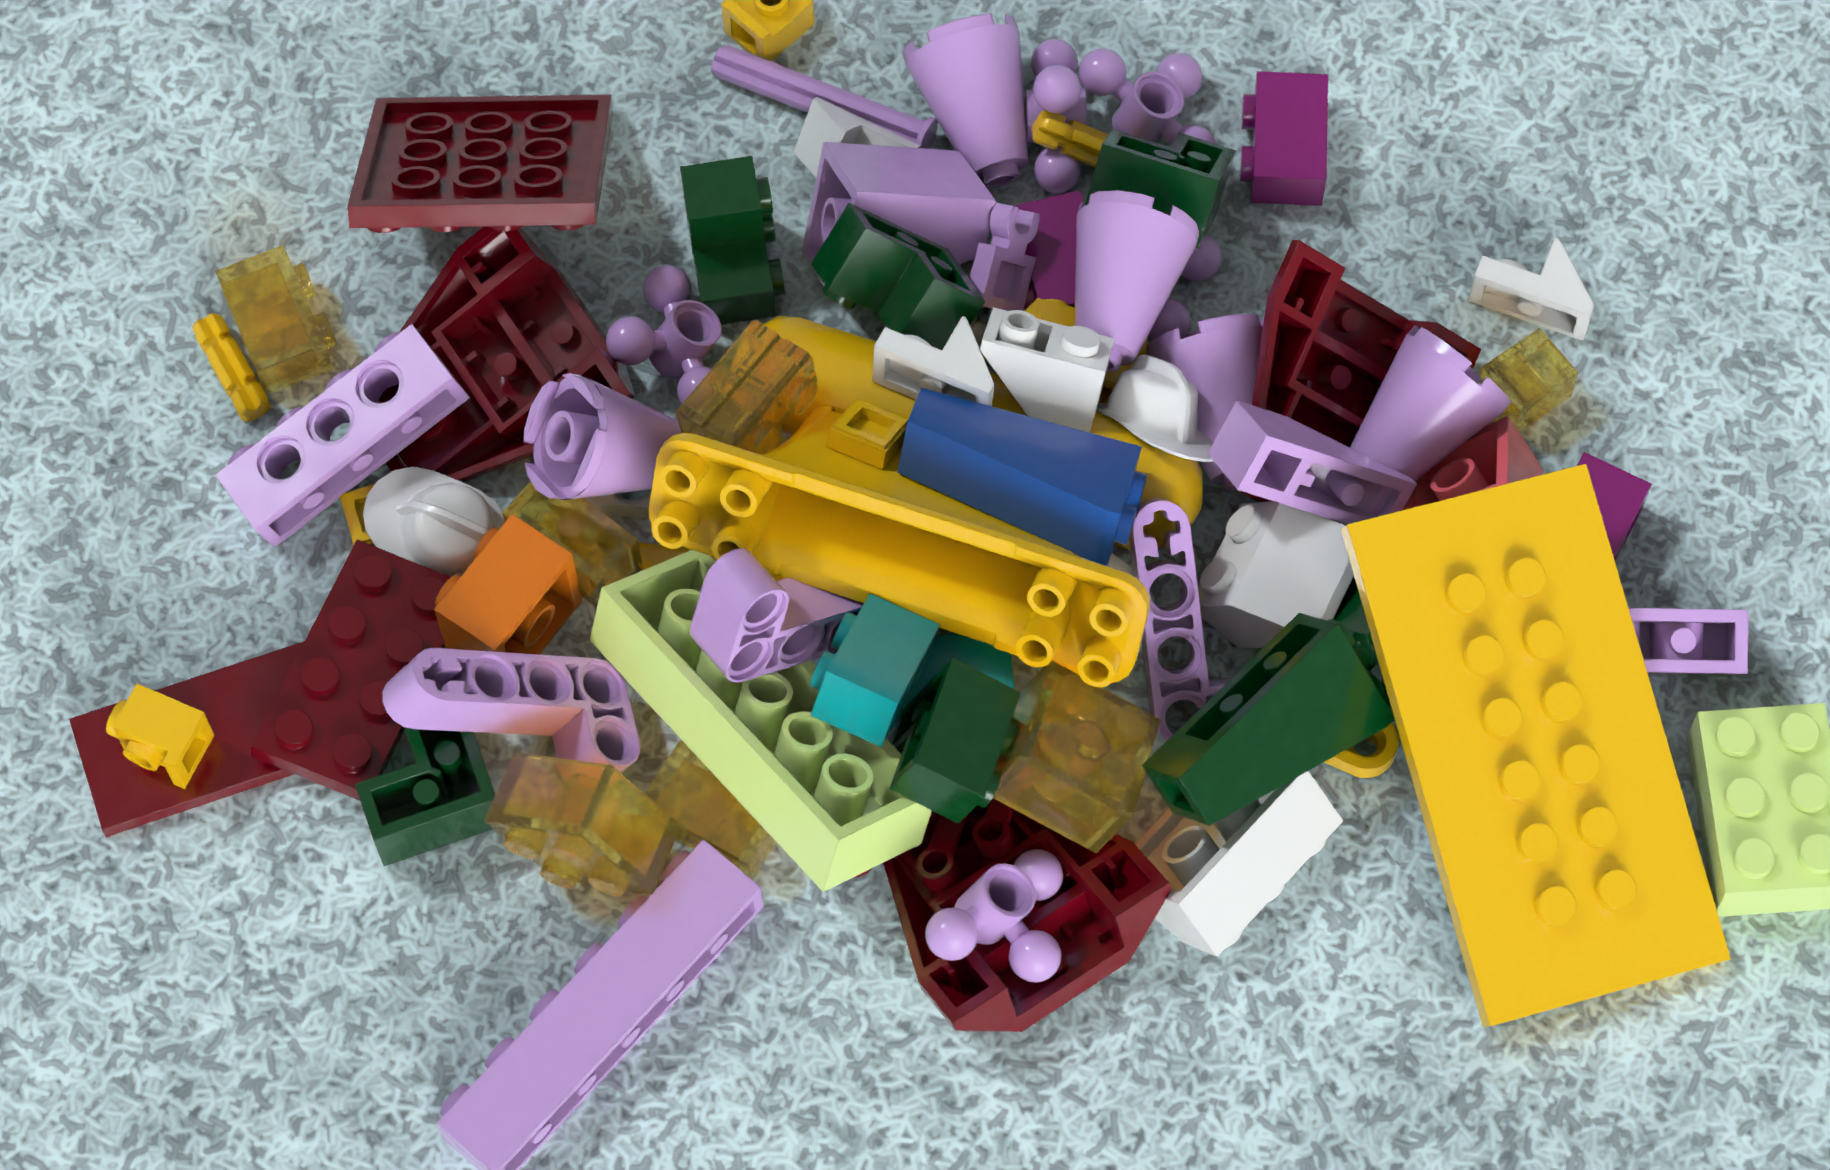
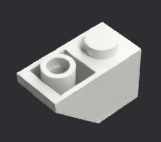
M993 307L981 342L980 351L1029 417L1090 433L1115 338L1099 335L1092 329L1083 326L1068 327L1037 319L1025 311H1006Z

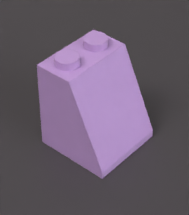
M823 142L802 253L811 265L849 202L949 249L958 264H962L975 259L979 242L987 243L988 234H992L990 216L997 201L960 151Z

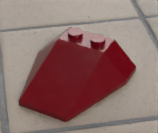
M483 226L462 243L452 254L399 331L402 332L412 324L432 347L470 398L387 461L386 465L391 472L406 467H419L436 471L460 482H466L533 456V444L524 443V428L530 407L541 388L549 381L560 382L565 378L563 374L582 375L631 399L635 397L627 367L617 362L608 352L604 332L563 273L522 228L513 231H497L490 226ZM399 385L387 388L381 394L379 403L391 400L396 395Z
M1292 240L1267 296L1252 400L1253 406L1287 416L1350 447L1406 334L1414 325L1419 329L1422 327L1442 339L1472 363L1470 367L1474 368L1481 348L1437 322L1416 321L1405 318L1341 280L1345 267L1302 241ZM1240 491V493L1256 502L1272 501Z
M1027 785L1022 787L1009 824L1015 837V843L1011 851L1003 857L991 859L983 856L972 837L974 824L981 817L986 816L989 804L985 808L977 805L969 813L953 856L959 868V875L955 883L944 890H931L927 888L916 869L917 858L922 851L928 848L938 819L927 825L920 845L883 862L920 988L955 1031L1023 1032L1127 964L1164 904L1165 898L1171 892L1169 881L1134 842ZM992 832L984 840L993 841L1000 837L1002 832ZM1033 849L1048 851L1059 860L1063 870V880L1059 890L1046 900L1036 901L1033 909L1022 919L1029 930L1047 932L1057 941L1061 950V962L1052 977L1042 982H1029L1017 976L1009 962V950L1012 944L1005 936L993 944L977 943L969 955L959 960L942 959L930 950L925 935L930 918L942 909L955 908L959 897L992 866L997 864L1014 865L1016 859L1021 854ZM946 863L934 865L929 870V873L940 872L945 868Z

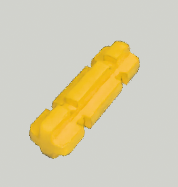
M1042 110L1031 128L1033 141L1052 150L1060 146L1062 154L1096 167L1102 143L1109 134L1075 120H1070L1067 124L1065 123V116Z
M210 313L205 318L197 320L192 328L195 338L203 352L206 353L210 365L228 397L231 398L241 420L251 422L258 417L264 416L269 412L271 406L261 384L257 382L255 374L235 338L230 334V329L222 315Z

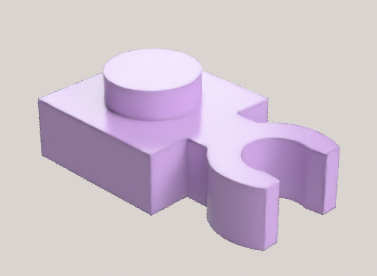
M996 203L990 216V229L993 235L991 245L979 242L970 274V281L985 301L982 307L991 310L995 307L1006 311H1023L1036 257L1026 255L1025 251L1027 244L1033 240L1038 231L1040 221L1038 213L1020 210L1018 207Z

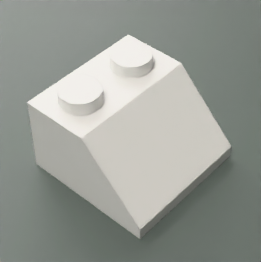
M1275 501L1241 504L1239 509L1228 520L1225 529L1226 535L1213 561L1204 569L1200 577L1198 594L1201 617L1230 642L1242 649L1263 648L1298 613L1324 620L1333 619L1354 576L1341 528L1346 525Z

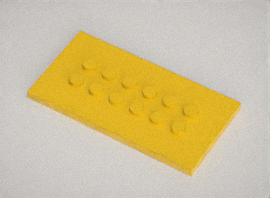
M1587 464L1347 524L1341 528L1482 1027L1498 1025L1730 960L1729 950Z

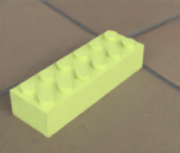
M690 550L601 588L589 641L822 892L922 843L932 810L889 789L902 754L887 739L882 747H879L811 716L819 690L809 686L816 665L811 660L744 682L734 683L725 677L692 639L690 626L703 582L708 570L716 562L710 555Z

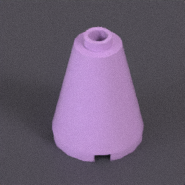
M980 14L952 21L926 32L929 44L917 51L914 41H911L906 45L902 53L906 67L954 150L960 151L981 181H985L986 187H998L1017 180L1020 177L1019 169L1028 163L1020 32L1014 17L1005 14V24H995L992 14Z
M1119 190L1098 191L1090 194L1088 205H1085L1083 201L1079 205L1076 218L1075 326L1087 327L1099 335L1115 338L1107 367L1108 372L1117 371L1120 369V366L1129 365L1135 361L1191 257L1199 236L1196 222L1183 210L1173 206L1169 216L1152 209L1155 198L1144 194Z
M1233 314L1197 322L1199 330L1185 335L1182 339L1179 328H1176L1158 336L1147 345L1150 356L1174 364L1182 371L1186 380L1196 386L1198 392L1197 429L1213 442L1236 400L1252 405L1264 318L1260 320L1257 314ZM1214 461L1201 462L1212 483H1224L1226 491L1237 490Z
M1414 325L1406 334L1350 448L1416 481L1499 417L1511 404V401L1488 376L1480 384L1482 378L1470 367L1472 363L1433 333L1422 327L1419 329Z
M571 373L563 374L565 378L560 382H547L541 388L530 407L524 428V443L533 444L534 464L525 463L526 471L536 491L548 498L558 500L652 489L656 458L664 442L676 434L696 433L690 426L585 376Z

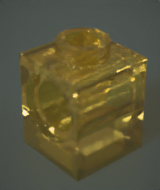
M1540 328L1482 366L1480 372L1482 380L1480 384L1488 376L1511 401L1507 409L1493 420L1492 423L1509 416L1520 432L1571 397L1578 371Z

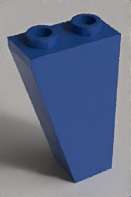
M921 388L907 422L897 473L1067 549L1087 560L1108 566L1115 542L1125 545L1128 543L1148 475L1136 471L1142 446Z

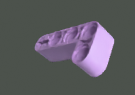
M1150 498L1140 503L1129 537L1133 576L1146 587L1149 596L1153 581L1162 574H1176L1181 579L1183 585L1180 599L1172 606L1158 607L1152 602L1150 597V610L1141 642L1150 717L1155 729L1167 741L1176 733V731L1168 729L1165 723V713L1171 704L1181 699L1190 700L1196 704L1197 710H1199L1231 678L1209 680L1191 527L1187 514L1180 506L1164 498ZM1161 510L1164 518L1175 523L1174 530H1169L1164 534L1165 552L1171 556L1180 553V561L1159 560L1146 565V555L1152 557H1159L1155 538L1149 534H1143V525L1152 523L1154 519L1153 512ZM1174 636L1185 638L1190 646V656L1187 662L1182 667L1174 670L1161 667L1157 658L1161 643Z
M735 549L716 560L708 570L690 626V635L729 681L734 683L744 682L821 658L825 650L833 654L836 653L838 650L831 646L846 612L857 616L864 603L801 583L792 578L776 581L750 551Z
M429 648L417 654L386 683L382 691L386 712L395 722L403 727L421 730L552 736L559 768L564 779L571 787L587 794L598 793L632 765L640 754V741L623 676L612 664L598 658Z

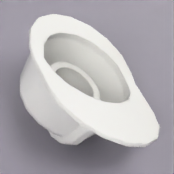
M1139 355L1131 369L1123 371L1119 376L1108 402L1098 403L1096 411L1114 418L1140 439L1167 453L1189 460L1213 461L1208 452L1214 442L1197 429L1198 392L1196 386L1186 380L1182 371L1174 364L1150 355Z
M419 467L397 469L379 479L368 493L363 510L366 533L376 547L450 577L454 575L461 577L474 561V553L482 537L494 527L500 529L506 521V517L496 501L479 489L436 471Z

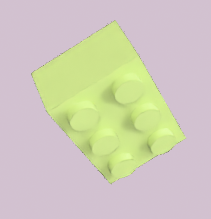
M1825 703L1697 712L1686 738L1707 878L1718 916L1830 909V729Z

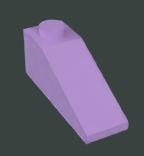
M1236 400L1208 452L1211 459L1237 490L1344 524H1351L1402 511L1417 485L1412 478L1287 416Z

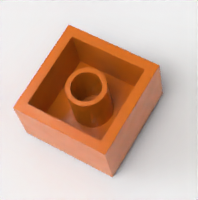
M511 514L500 529L494 527L482 537L476 547L474 561L461 577L458 575L452 576L437 595L434 611L446 649L540 655L582 603L573 554Z

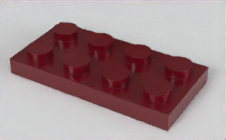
M357 539L251 745V757L360 801L355 784L383 775L405 730L402 725L395 722L386 712L382 699V691L386 683L424 649H445L434 609L439 591L451 577Z

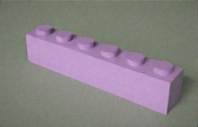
M704 839L691 853L683 850L670 861L661 876L663 883L647 899L644 896H640L625 909L618 921L620 928L604 945L597 942L584 952L575 965L574 972L576 975L560 992L552 989L546 993L531 1011L530 1019L532 1022L516 1039L511 1036L506 1037L492 1050L485 1062L486 1071L470 1087L467 1084H463L446 1099L440 1109L442 1117L437 1121L442 1137L478 1170H519L764 907L761 887Z

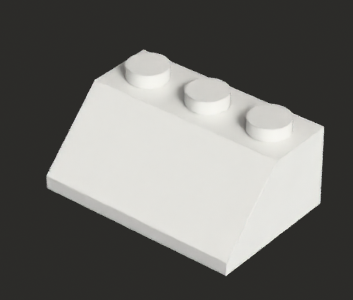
M1305 772L1211 826L1172 813L1169 808L1135 844L1170 883L1171 892L1165 898V902L1155 919L1183 943L1216 957L1227 947L1234 944L1250 921L1268 902L1274 900L1283 891L1287 881L1310 857L1323 848L1327 838L1343 822V819L1310 772Z

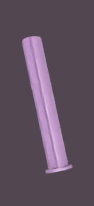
M730 45L720 47L714 56L711 72L715 77L806 113L810 109L813 98L819 97L920 145L921 148L930 149L935 140L938 129L936 118L929 117L926 121L920 120Z

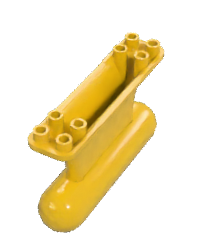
M777 316L754 329L741 341L730 372L732 399L747 422L763 433L786 441L776 449L759 455L697 434L680 433L670 437L660 448L656 458L650 496L649 520L652 524L651 530L655 540L664 547L671 549L685 547L713 556L716 560L732 550L746 549L753 554L772 576L779 575L862 603H865L868 595L871 593L940 624L939 628L991 644L995 649L1017 655L1022 662L1029 666L1043 667L1047 665L1078 675L1085 683L1093 687H1105L1111 683L1122 681L1129 676L1137 661L1150 610V596L1146 587L1136 577L1124 571L1083 559L1067 549L897 473L902 448L882 470L826 447L829 428L856 399L909 419L916 399L872 381L874 345L876 343L874 340L800 317ZM990 372L994 382L992 407L1028 416L1000 377ZM1096 411L1090 433L1142 446L1136 471L1148 475L1141 502L1150 498H1164L1181 507L1187 514L1190 527H1192L1201 509L1203 498L1202 468L1198 461L1185 459L1158 449L1134 435L1114 418ZM1161 510L1153 512L1154 519L1152 523L1143 525V534H1149L1155 538L1158 551L1165 548V532L1174 530L1175 526L1174 521H1170L1162 516ZM1129 540L1127 545L1117 542L1114 544L1115 546L1130 550Z

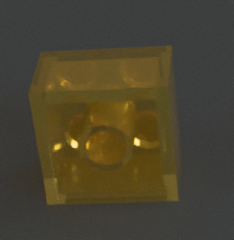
M1051 660L1021 691L1013 714V718L1019 720V728L1008 750L1003 755H999L995 770L1000 772L1002 776L993 798L1097 853L1134 816L1146 774L1142 765L1151 756L1161 719L1102 687L1088 685L1078 674Z
M515 752L484 820L505 838L503 845L509 851L521 857L531 859L541 867L540 876L548 882L567 889H574L577 883L589 884L601 892L619 897L623 896L626 890L653 894L681 828V825L612 765Z

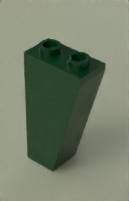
M1298 613L1142 765L1172 813L1211 826L1381 731L1395 719L1382 697L1385 693L1383 685L1361 663L1354 651L1356 647L1355 639L1346 627L1334 619L1324 620Z

